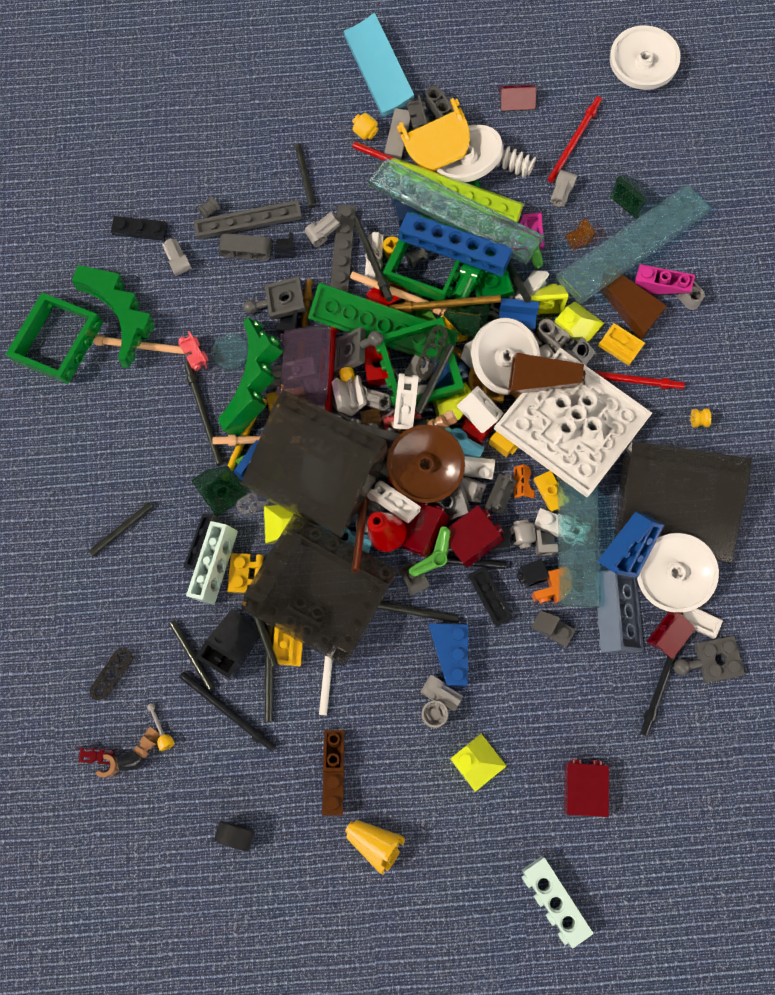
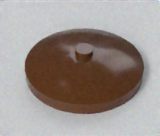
M417 425L401 433L391 445L387 457L388 475L394 487L408 499L421 503L440 501L453 493L463 478L465 471L464 452L458 440L447 430L435 425Z

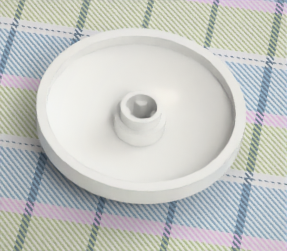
M635 26L623 31L615 39L610 52V65L614 74L623 83L636 89H656L667 84L676 74L680 64V50L676 41L667 32L653 26Z
M469 125L470 142L465 157L436 170V172L462 182H470L485 176L496 167L502 157L503 143L500 135L489 126Z
M510 318L496 319L485 324L474 338L471 351L474 370L480 381L496 393L509 395L508 387L512 357L516 353L540 356L538 343L532 332L524 324Z
M672 533L658 537L637 580L641 591L652 604L669 612L680 613L694 610L709 600L717 587L719 569L713 552L704 542L691 535Z

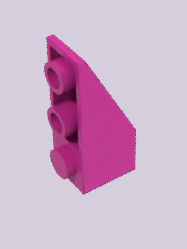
M640 264L635 284L649 294L691 293L695 275Z

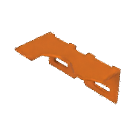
M523 464L514 467V480L517 481L514 487V498L525 496L534 499V490L529 485L531 470L527 465Z

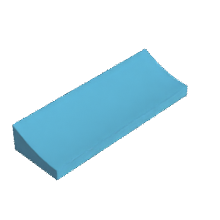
M374 12L364 21L344 30V37L381 116L384 117L394 113L395 108H407L408 101L414 100V93Z

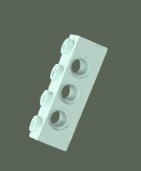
M210 521L189 585L187 597L215 605L238 533L237 530L226 524Z
M543 856L522 869L524 876L521 878L528 888L532 886L536 892L534 898L539 906H545L548 911L546 917L552 926L556 924L559 928L558 936L564 945L569 944L573 949L593 935L590 927ZM542 878L548 880V886L545 889H539L538 881ZM553 897H559L560 905L557 908H551L550 901ZM566 916L572 917V924L569 927L562 925V920Z

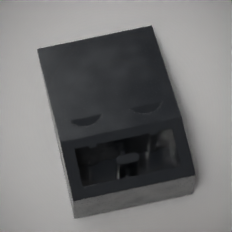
M231 609L205 641L195 658L233 681L260 638L257 625Z

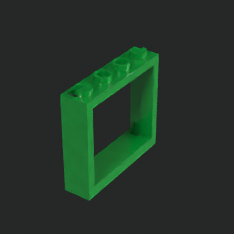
M420 215L423 218L431 220V218ZM438 221L440 224H443V225H446V226H451V225H448V224H446V223H443V222ZM455 227L456 229H458V230H460V231L469 232V231H466V230H463V229H460V228ZM398 239L383 271L385 279L391 284L437 301L447 300V297L450 298L454 289L452 286L454 282H458L460 269L465 263L456 260L443 290L396 274V271L409 243Z
M41 293L5 355L14 363L68 385L75 375L79 364L84 360L87 350L92 346L95 336L101 330L100 327L103 321L96 313ZM53 307L87 319L59 370L25 357Z
M443 317L382 334V344L375 346L377 354H381L383 358L380 361L382 371H387L388 378H385L387 388H392L393 395L390 398L393 407L396 405L398 386L385 344L437 329L444 352L447 344L451 343ZM453 351L447 362L453 385L433 390L427 403L464 393L463 381ZM423 393L416 396L415 407H417Z

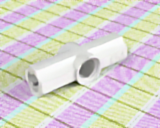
M372 232V234L368 235V240L382 269L384 235H381L379 232ZM366 254L365 276L377 280Z

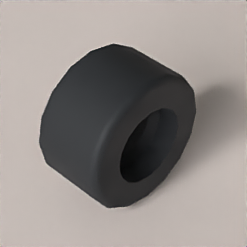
M220 821L214 841L247 852L250 850L255 831L230 822Z

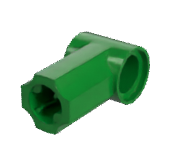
M464 264L460 270L459 280L451 293L452 297L456 299L468 298L474 286L480 283L483 270Z

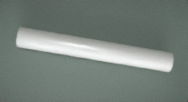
M325 654L319 715H327L333 661V655Z

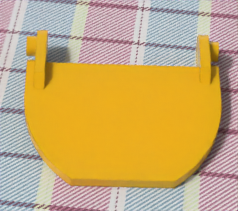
M450 99L454 112L409 133L406 132L402 122L397 126L398 132H403L400 136L408 154L419 166L436 171L465 157L469 147L470 132L461 108L457 107L460 105L458 99Z

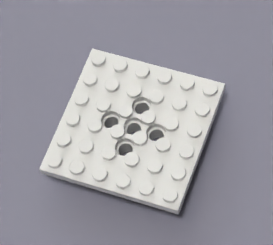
M559 348L552 356V359L581 363L562 348ZM584 365L583 370L586 371L585 379L577 387L522 393L495 425L494 430L588 498L651 416L652 412Z

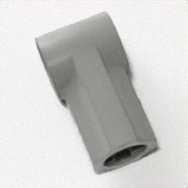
M560 170L555 183L556 187L550 200L554 206H565L570 190L572 191L577 178L576 174Z
M331 211L319 222L308 225L304 232L313 246L319 247L326 242L327 236L342 224L334 212Z
M170 238L162 244L175 276L192 269L177 239Z
M363 387L366 399L365 406L383 411L390 408L392 403L390 395Z
M432 675L428 677L420 691L429 699L442 702L452 711L456 710L463 698L462 695L445 686L444 682Z

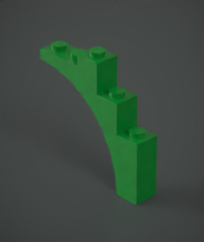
M78 265L72 278L76 290L88 293L104 302L120 321L122 337L118 360L122 367L129 369L131 362L135 360V351L137 346H140L142 338L148 339L150 332L152 333L154 330V322L151 315L138 311L139 302L134 293L123 291L124 282L120 274Z
M249 317L243 322L248 339V356L245 370L234 397L218 418L223 431L239 436L266 407L261 393L275 379L270 366L283 353L279 339L273 335L269 336L263 330L264 326L256 319L252 320Z

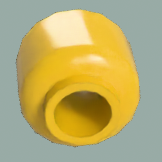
M368 113L357 114L352 121L354 123L353 132L363 140H371L379 130L377 128L378 122Z

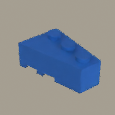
M635 512L597 562L614 573L638 577L664 525L646 514Z
M428 623V629L445 685L447 687H467L468 625Z

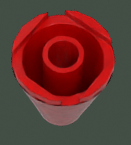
M375 512L371 514L368 518V538L373 547L379 551L391 552L402 546L407 535L403 520L391 513Z

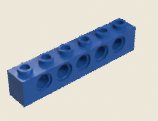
M407 212L399 229L400 241L454 260H459L462 263L502 277L511 259L512 248L505 244L492 242L488 238H480L470 232L460 231L453 226L440 224L436 220L423 218L416 213Z

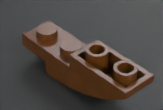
M324 730L322 816H343L344 730Z

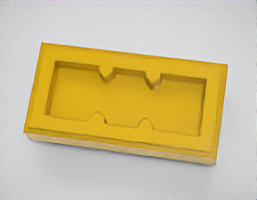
M551 471L533 479L550 512H554L569 504Z

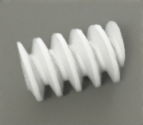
M503 145V154L496 166L499 167L502 164L504 170L509 166V172H513L515 169L516 175H519L522 171L523 178L527 175L529 176L534 167L536 157L530 161L529 154L523 158L522 151L519 155H516L517 149H514L511 153L510 146L504 150Z

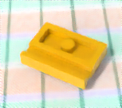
M613 323L598 346L629 366L645 342Z
M275 624L273 649L279 665L301 666L304 626Z

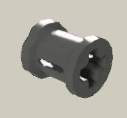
M212 196L202 206H197L198 211L204 218H209L216 210H221L219 204Z
M417 247L412 252L405 253V258L413 268L416 266V263L423 259H428V253L425 249Z

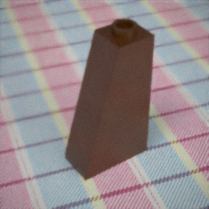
M612 268L609 273L605 272L600 278L599 290L635 335L642 340L662 315L666 305Z
M516 353L512 357L508 394L577 387L585 379L586 371L583 370L584 364Z

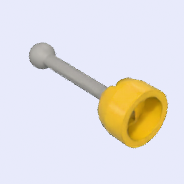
M344 367L339 370L341 380L348 385L351 399L350 407L356 409L358 404L355 402L351 382L355 377L354 369L352 367Z
M152 703L148 704L147 709L151 711L160 734L157 740L158 748L160 751H165L175 745L174 740L170 735L164 734L155 713V705Z

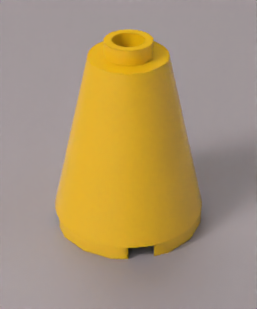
M360 820L351 821L345 830L347 833L346 838L382 875L385 874L384 869L388 871L400 853L398 850L399 844L404 845L405 838L399 834Z

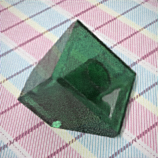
M628 174L619 176L616 179L610 198L637 220L647 200L641 185Z
M491 303L448 307L444 311V317L461 335L475 338L478 331L487 324Z
M229 466L208 469L191 480L216 516H219L248 496Z

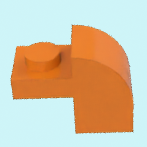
M567 567L548 571L549 578L547 582L549 588L534 591L532 593L533 602L539 601L540 604L551 601V598H553L556 605L569 594L571 578Z

